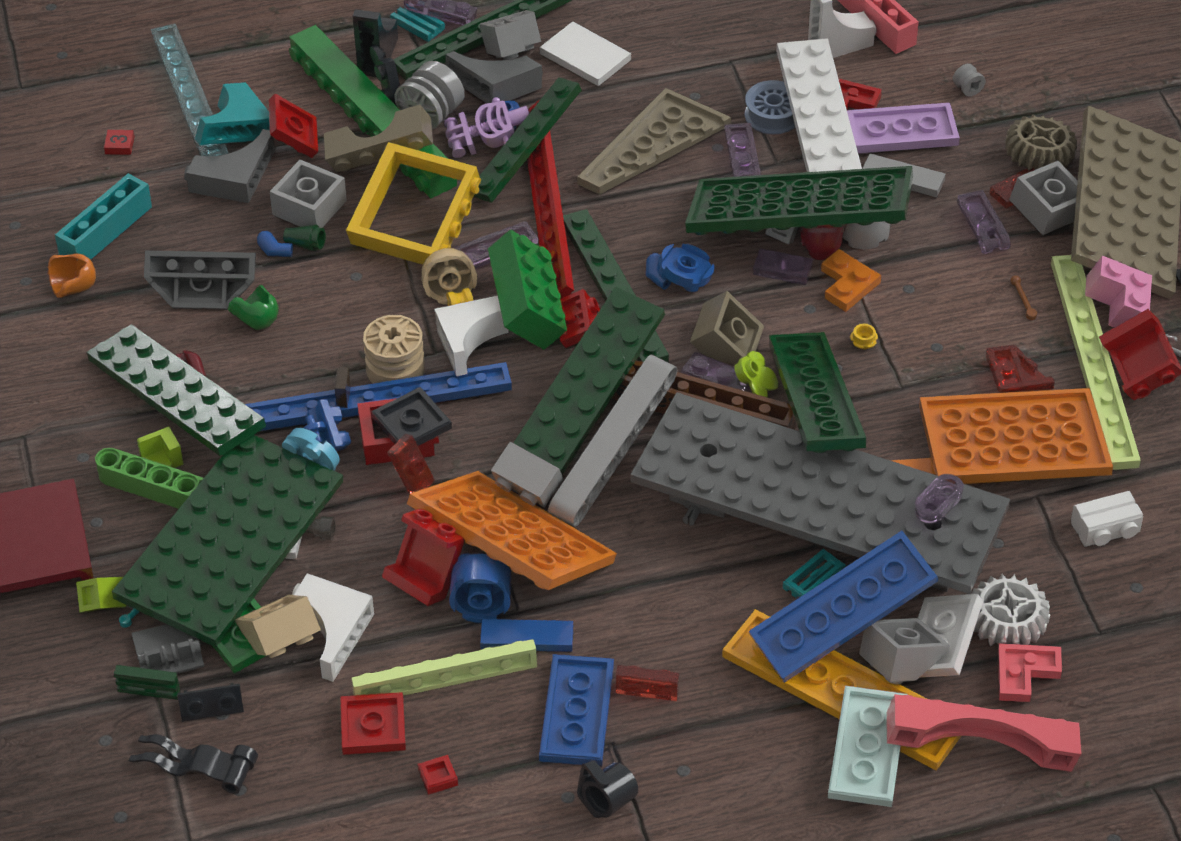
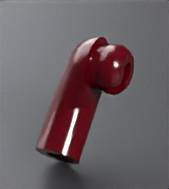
M188 350L175 354L207 377L198 354Z

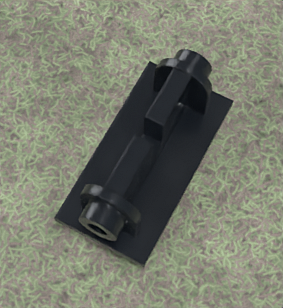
M230 683L228 686L189 692L184 690L183 693H177L182 722L244 712L240 684Z

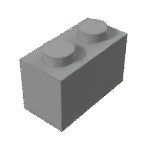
M509 442L491 469L496 480L495 484L506 492H510L512 489L520 494L519 497L532 506L537 503L545 508L563 481L559 468L512 442Z

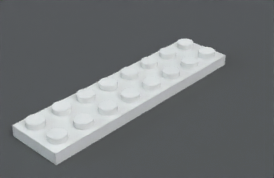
M828 38L777 43L776 51L806 171L862 169Z

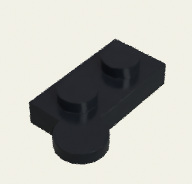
M377 45L371 46L370 55L376 65L374 71L376 77L381 82V91L396 105L395 92L400 86L395 61L390 57L386 58L383 48L379 49Z

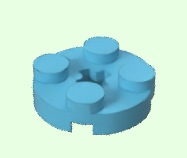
M295 428L283 441L282 447L333 471H335L336 466L339 464L340 458L333 446L327 441L321 444L316 440L318 434L310 430Z

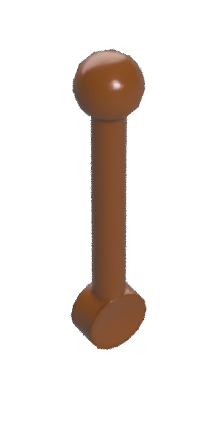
M1014 275L1011 277L1010 282L1016 287L1027 310L1026 318L1035 320L1037 311L1030 306L1020 284L1021 278Z

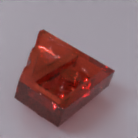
M1014 344L986 349V358L999 393L1054 389V379L1051 376L1046 378L1038 371V365L1033 360L1025 357L1023 352Z

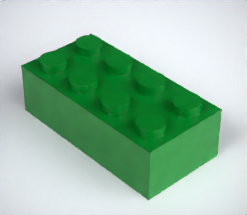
M510 229L488 248L504 328L545 350L567 331L565 314L560 301L561 296L556 284V274L553 271L551 262L552 256L545 247H539L525 235H519Z

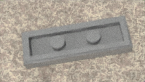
M869 154L862 168L912 166L913 180L911 191L933 197L938 196L946 175L942 172L874 154Z

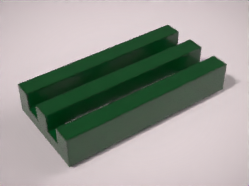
M116 665L114 677L116 678L115 683L118 685L117 692L178 700L177 693H180V687L176 672Z

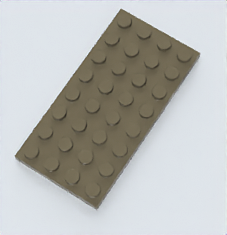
M1088 105L1083 114L1071 261L1092 269L1102 256L1116 260L1152 275L1151 292L1171 299L1176 293L1181 197V142Z

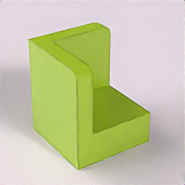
M170 427L137 439L140 457L173 468L183 465L180 444Z
M123 577L94 578L76 582L79 611L90 612L105 608L126 607L127 605L113 599L112 596L113 589Z

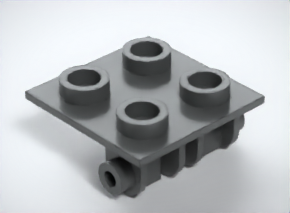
M166 624L132 633L140 668L181 673L204 667L199 640Z

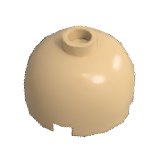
M443 248L433 252L425 260L422 266L421 281L426 294L436 299L438 303L445 305L447 304V292L459 293L464 288H469L470 291L472 288L475 289L477 273L471 259L464 252L454 248Z

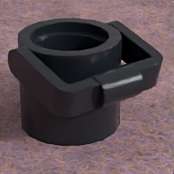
M595 760L582 764L577 795L595 818L610 817L637 796V781L632 772L621 763H611L603 770Z

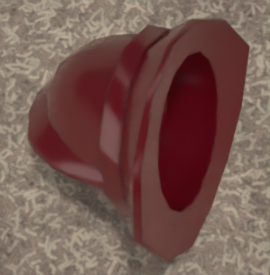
M819 225L812 229H806L801 226L802 245L805 246L809 255L814 260H826L840 248L846 225L841 227Z

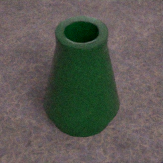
M318 225L295 228L287 227L284 230L283 240L285 243L316 251L324 247L326 233L324 228H320Z

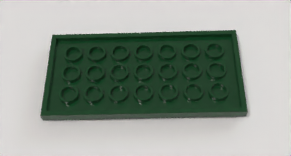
M898 166L699 179L685 222L686 233L705 235L710 232L721 231L722 233L729 234L737 230L759 232L767 228L787 230L791 227L801 226L806 229H812L819 225L841 227L852 223L865 226L874 222L896 224L906 220L913 180V167Z
M253 435L222 455L113 589V599L217 647L236 622L235 619L241 616L342 485L343 475L258 436Z

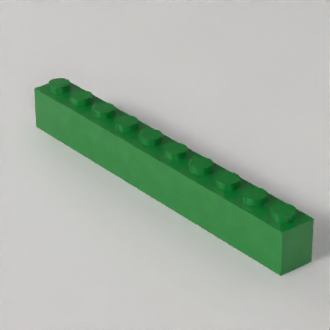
M316 25L290 36L291 48H289V54L292 60L298 62L303 67L305 73L308 76L311 75L316 80L320 89L325 90L330 95L332 101L335 104L338 103L344 109L345 114L355 120L362 132H366L370 137H373L383 132L390 125L396 111L400 109ZM434 144L418 150L447 158ZM404 164L399 165L402 173L405 176H409L415 182L416 187L420 191H424L430 199L457 186V179Z

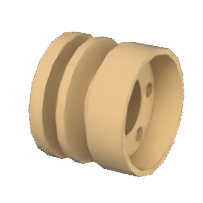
M387 315L377 318L367 326L363 336L364 353L366 355L365 364L367 376L373 384L423 376L425 369L423 334L419 324L411 318L402 315Z

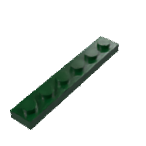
M558 77L480 174V191L478 194H474L473 197L491 203L496 199L582 91L579 83Z

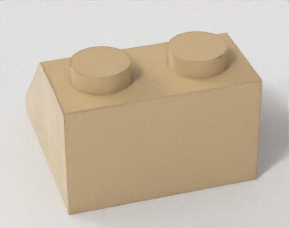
M287 595L235 619L237 626L258 655H268L269 658L285 653L287 651L285 647L296 642V645H301L309 642L314 638L312 634L321 630L307 596Z

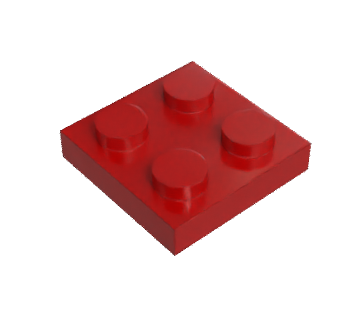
M274 94L269 99L270 135L276 140L293 147L297 152L313 158L318 153L316 116Z
M403 692L341 696L343 755L406 750Z

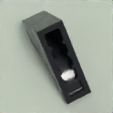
M355 9L353 27L357 67L366 76L376 77L374 71L376 65L371 58L370 47L377 45L379 49L383 48L386 58H391L398 41L397 19L381 17L379 12Z

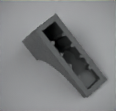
M455 51L446 54V66L457 75L463 88L486 103H492V99L495 97L499 98L500 101L513 100L542 88V65L527 56L511 60L487 61L469 58Z
M263 129L252 143L238 151L219 156L195 155L191 164L186 166L184 172V179L188 183L189 192L249 203L275 152L274 137L270 135V130Z

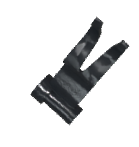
M153 734L148 736L140 735L138 742L157 744L181 762L172 761L155 752L131 755L128 761L134 763L141 761L151 762L174 776H183L188 772H199L214 780L222 781V788L225 791L237 794L243 785L248 771L254 768L258 754L253 748L246 745L235 746L232 754L203 744L193 749H185L165 736Z

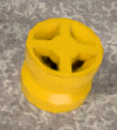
M464 288L459 293L453 291L446 293L448 306L474 301L469 288Z

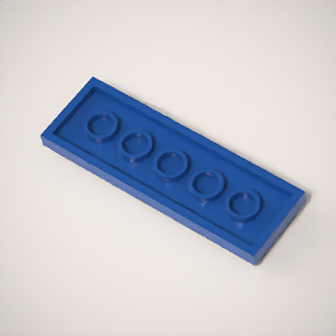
M900 531L751 629L749 634L785 683L938 582V577L905 533Z

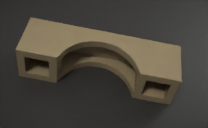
M419 104L396 111L390 125L383 132L373 137H358L348 126L324 133L325 160L336 172L348 171L351 168L372 164L374 161L380 160L388 142L415 150L432 145L431 117Z

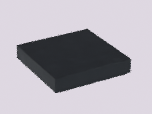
M421 387L371 411L372 419L403 454L452 429V422Z

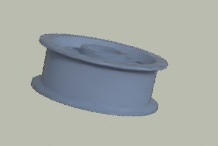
M763 81L755 84L748 90L745 97L747 106L745 109V119L753 129L766 134H782L795 128L793 114L783 81Z

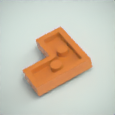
M840 249L821 264V271L837 281L825 291V299L845 312L881 283V275Z

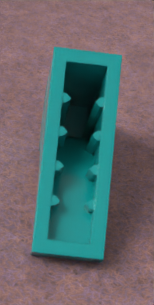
M246 82L223 84L217 105L221 112L200 118L195 140L199 145L254 141L263 129L270 130L269 111Z

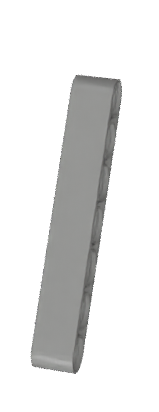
M649 355L645 359L552 498L548 513L573 527L579 525L671 387L677 375L676 366L653 355Z

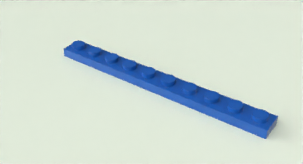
M504 362L467 368V374L456 376L454 371L351 387L348 408H340L342 418L358 415L357 403L399 398L419 387L436 403L512 390V383L507 364ZM335 390L245 405L264 417L266 427L260 430L263 431L307 424L305 419L307 417L306 413L316 407L319 400L327 399L329 406H336Z

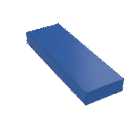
M482 619L481 650L488 647L494 648L512 644L516 641L533 639L536 651L572 652L573 621Z

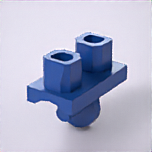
M327 399L319 400L317 406L306 413L307 425L303 428L318 434L316 440L321 444L327 441L336 452L344 450L351 444V439L348 432L338 431L336 425L342 421L340 407L329 406Z

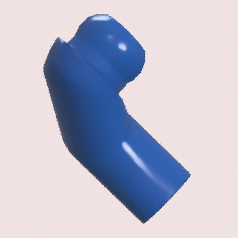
M262 231L258 234L257 243L267 256L292 257V244L278 243L269 231Z
M653 253L646 259L645 274L648 279L665 290L670 286L671 281L659 276L661 254Z

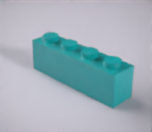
M129 173L55 234L59 255L82 254L90 260L152 208L148 183Z

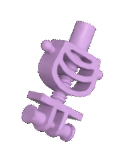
M495 97L492 99V103L484 104L476 111V126L469 127L464 112L459 113L461 120L459 125H457L456 118H447L444 121V126L447 128L445 134L448 139V145L452 148V156L455 158L463 157L466 153L463 147L467 145L471 155L476 154L472 138L478 135L491 148L505 145L514 133L513 127L520 125L529 115L527 106L508 111L505 101H500L499 98Z

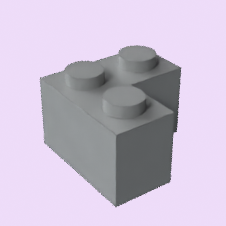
M525 10L480 23L486 53L495 55L496 58L503 57L504 60L514 59L518 57L519 52L532 49L535 43L541 42L535 13Z

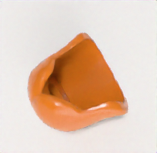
M53 255L49 259V281L56 297L62 298L86 291L95 283L96 271L94 265L85 255Z

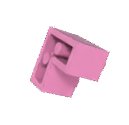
M1102 256L1086 277L1085 296L1110 305L1108 325L1115 328L1144 310H1150L1152 275Z

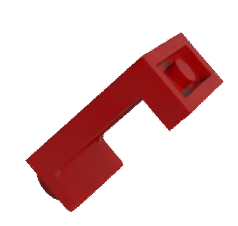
M1149 309L1099 336L1102 345L1110 352L1124 383L1122 386L1123 391L1134 401L1148 396L1154 389L1173 382L1176 377L1181 375V366L1159 319Z
M417 509L403 514L401 521L408 526L396 563L385 566L382 578L429 606L446 598L451 583L452 568L458 561L465 539L455 533L456 529L452 525L440 524L432 519L433 515L429 511Z

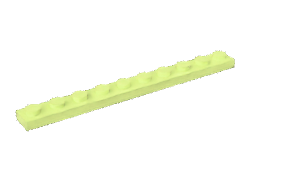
M1071 255L1052 256V270L1087 388H1090L1113 464V470L1139 468L1140 456L1108 350L1099 339V336L1103 335L1093 299L1085 296L1086 276L1083 266L1071 261Z

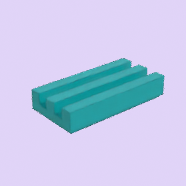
M408 2L404 4V9L401 7L397 9V14L395 12L390 14L391 19H397L398 26L427 42L445 30V23Z
M822 549L783 582V589L785 591L791 590L792 596L795 598L801 597L844 569L846 565L825 549ZM825 560L828 561V562H826L822 567H820L819 569H816L814 572H812V573L810 574V577H808V578H807L804 582H802L799 586L796 585V584H797L799 581H801L805 576H807L811 571H813L817 566H819L823 561H825Z

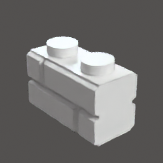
M1130 491L1074 505L1071 524L1076 533L1079 534L1084 547L1094 544L1102 546L1112 539L1120 537L1127 539L1140 532L1143 513L1139 506L1135 504V499Z

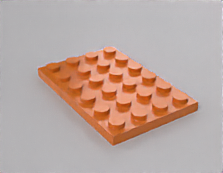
M1090 388L920 397L919 408L934 472L937 476L963 484L1112 475L1113 464Z
M479 471L413 492L409 495L407 505L415 510L423 509L429 511L433 515L432 519L440 524L452 525L456 529L455 533L465 539V543L480 548L491 559L503 562L514 573L526 576L534 581L537 587L550 590L614 563L617 554L540 507L526 503L513 491H504L495 484L496 481Z

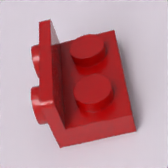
M584 289L560 299L567 331L560 336V341L565 348L581 340L600 311L597 300L594 297L590 298Z

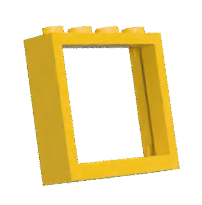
M388 142L346 229L350 243L423 265L433 252L443 248H451L454 238H458L461 231V222L464 216H468L471 210L472 198L474 194H478L480 191L479 184L481 178L479 177L477 167ZM400 164L461 180V184L431 247L369 229Z

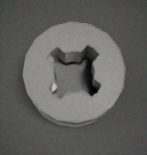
M972 64L962 65L953 75L954 84L961 87L962 92L968 97L978 94L983 89L986 81L982 74L977 73L976 68Z

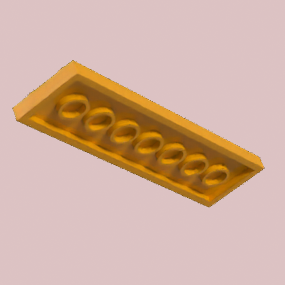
M756 609L722 651L723 658L840 719L845 686L904 693L913 697L927 699L900 684L888 682L883 675L835 650L784 683L749 634L751 629L770 617ZM961 736L944 737L928 742L919 748L900 746V752L937 771Z

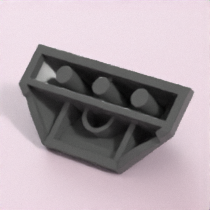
M145 250L144 278L172 308L227 309L230 301L235 297H240L255 281L256 253Z

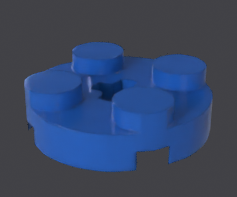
M674 244L664 248L659 260L660 269L658 273L661 278L683 286L689 292H696L699 287L709 283L714 272V264L711 266L709 263L710 257L706 252L689 244H682L681 248H673Z

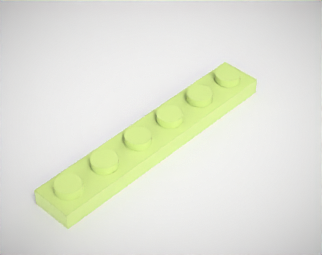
M533 639L516 641L512 644L494 648L488 647L475 652L455 654L451 657L437 660H426L418 664L398 666L375 673H365L352 677L353 695L403 692L404 696L536 668V646Z

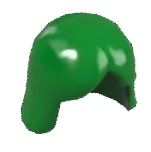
M259 285L246 300L235 297L230 301L227 308L231 314L255 330H263L271 326L279 312L275 297L263 285Z

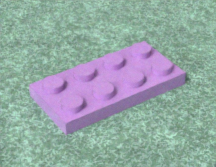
M950 103L847 110L858 153L959 146V134Z

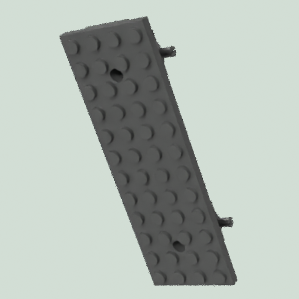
M678 392L675 394L631 473L632 483L668 494L670 501L682 504L688 508L683 517V522L687 525L689 523L690 526L694 525L699 513L712 514L724 518L725 514H729L859 558L898 532L903 531L938 577V582L930 587L945 592L952 588L967 594L971 593L977 577L983 569L1010 504L1009 498L859 450H827L823 453L807 451L800 431ZM918 595L913 597L912 600H916Z

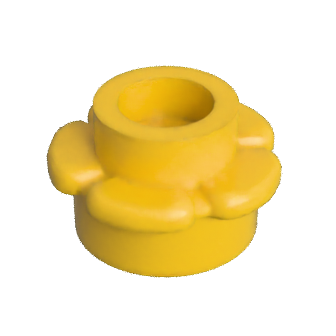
M869 324L857 325L850 335L853 345L860 349L874 347L878 339L875 328Z

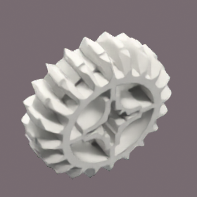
M1001 574L999 580L990 576L987 583L980 581L978 588L973 589L971 594H979L983 600L973 631L979 632L980 640L988 638L990 646L995 643L1029 645L1030 641L1037 643L1040 635H1044L1050 619L1049 601L1045 600V592L1038 591L1037 584L1028 585L1027 578L1019 581L1016 579L1015 574L1011 579H1006Z

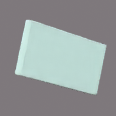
M845 686L828 798L892 807L901 745L887 743L886 712L895 694H908Z

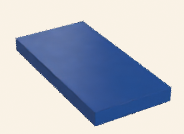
M553 654L539 753L540 762L582 765L595 760L599 766H602L614 659Z

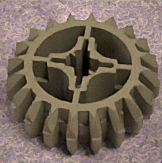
M1032 115L1030 118L1023 116L1021 120H1015L1014 124L1010 125L1005 139L1007 155L1012 158V162H1019V167L1026 166L1029 171L1039 169L1056 161H1059L1067 168L1068 164L1072 163L1077 149V139L1075 138V133L1070 131V126H1063V121L1057 122L1053 117L1049 119L1043 115L1041 117Z

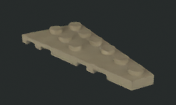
M665 88L577 177L578 185L600 195L730 126L731 117Z

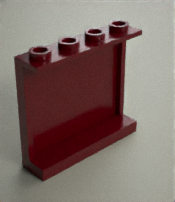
M74 479L0 493V593L81 577L82 581L94 579Z

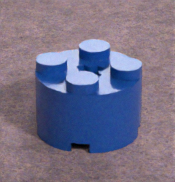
M465 553L460 555L451 572L449 603L453 611L455 612L456 609L462 613L463 619L476 623H482V619H497V615L503 611L505 614L510 607L512 576L508 565L499 560L491 559L487 554Z

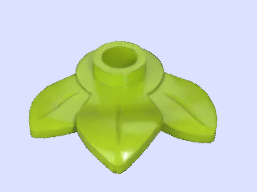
M751 351L747 356L740 358L738 363L735 364L734 369L737 378L743 384L749 383L753 394L768 398L767 391H773L778 388L777 377L772 369L765 367V358L761 353Z

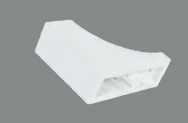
M811 0L808 40L828 38L833 58L874 45L876 25L873 20L868 18L864 11L840 13L833 10L832 0Z
M498 296L435 309L437 333L456 376L467 374V359L476 347L493 337L508 333V329L504 328Z
M307 573L301 584L298 583L295 586L292 595L308 597L320 626V631L326 640L325 649L320 658L322 678L333 682L374 616L373 598L371 595Z

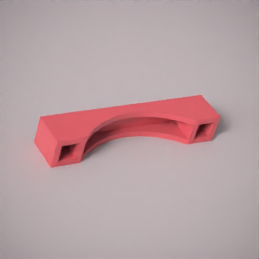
M898 694L894 695L886 712L888 744L919 748L928 742L944 737H982L1016 749L1028 756L1040 767L1072 772L1081 756L1079 723L1064 719L1038 717L1033 714H1019L1001 709H987L969 704L962 705L942 700H930Z

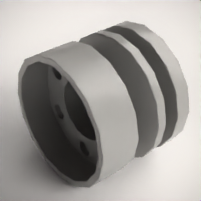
M428 61L420 66L404 84L397 88L395 103L400 110L420 104L431 117L433 130L462 103L465 97L464 88L460 79L449 67L438 61Z

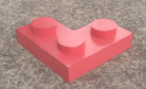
M999 643V701L1030 702L1031 677L1061 679V647Z

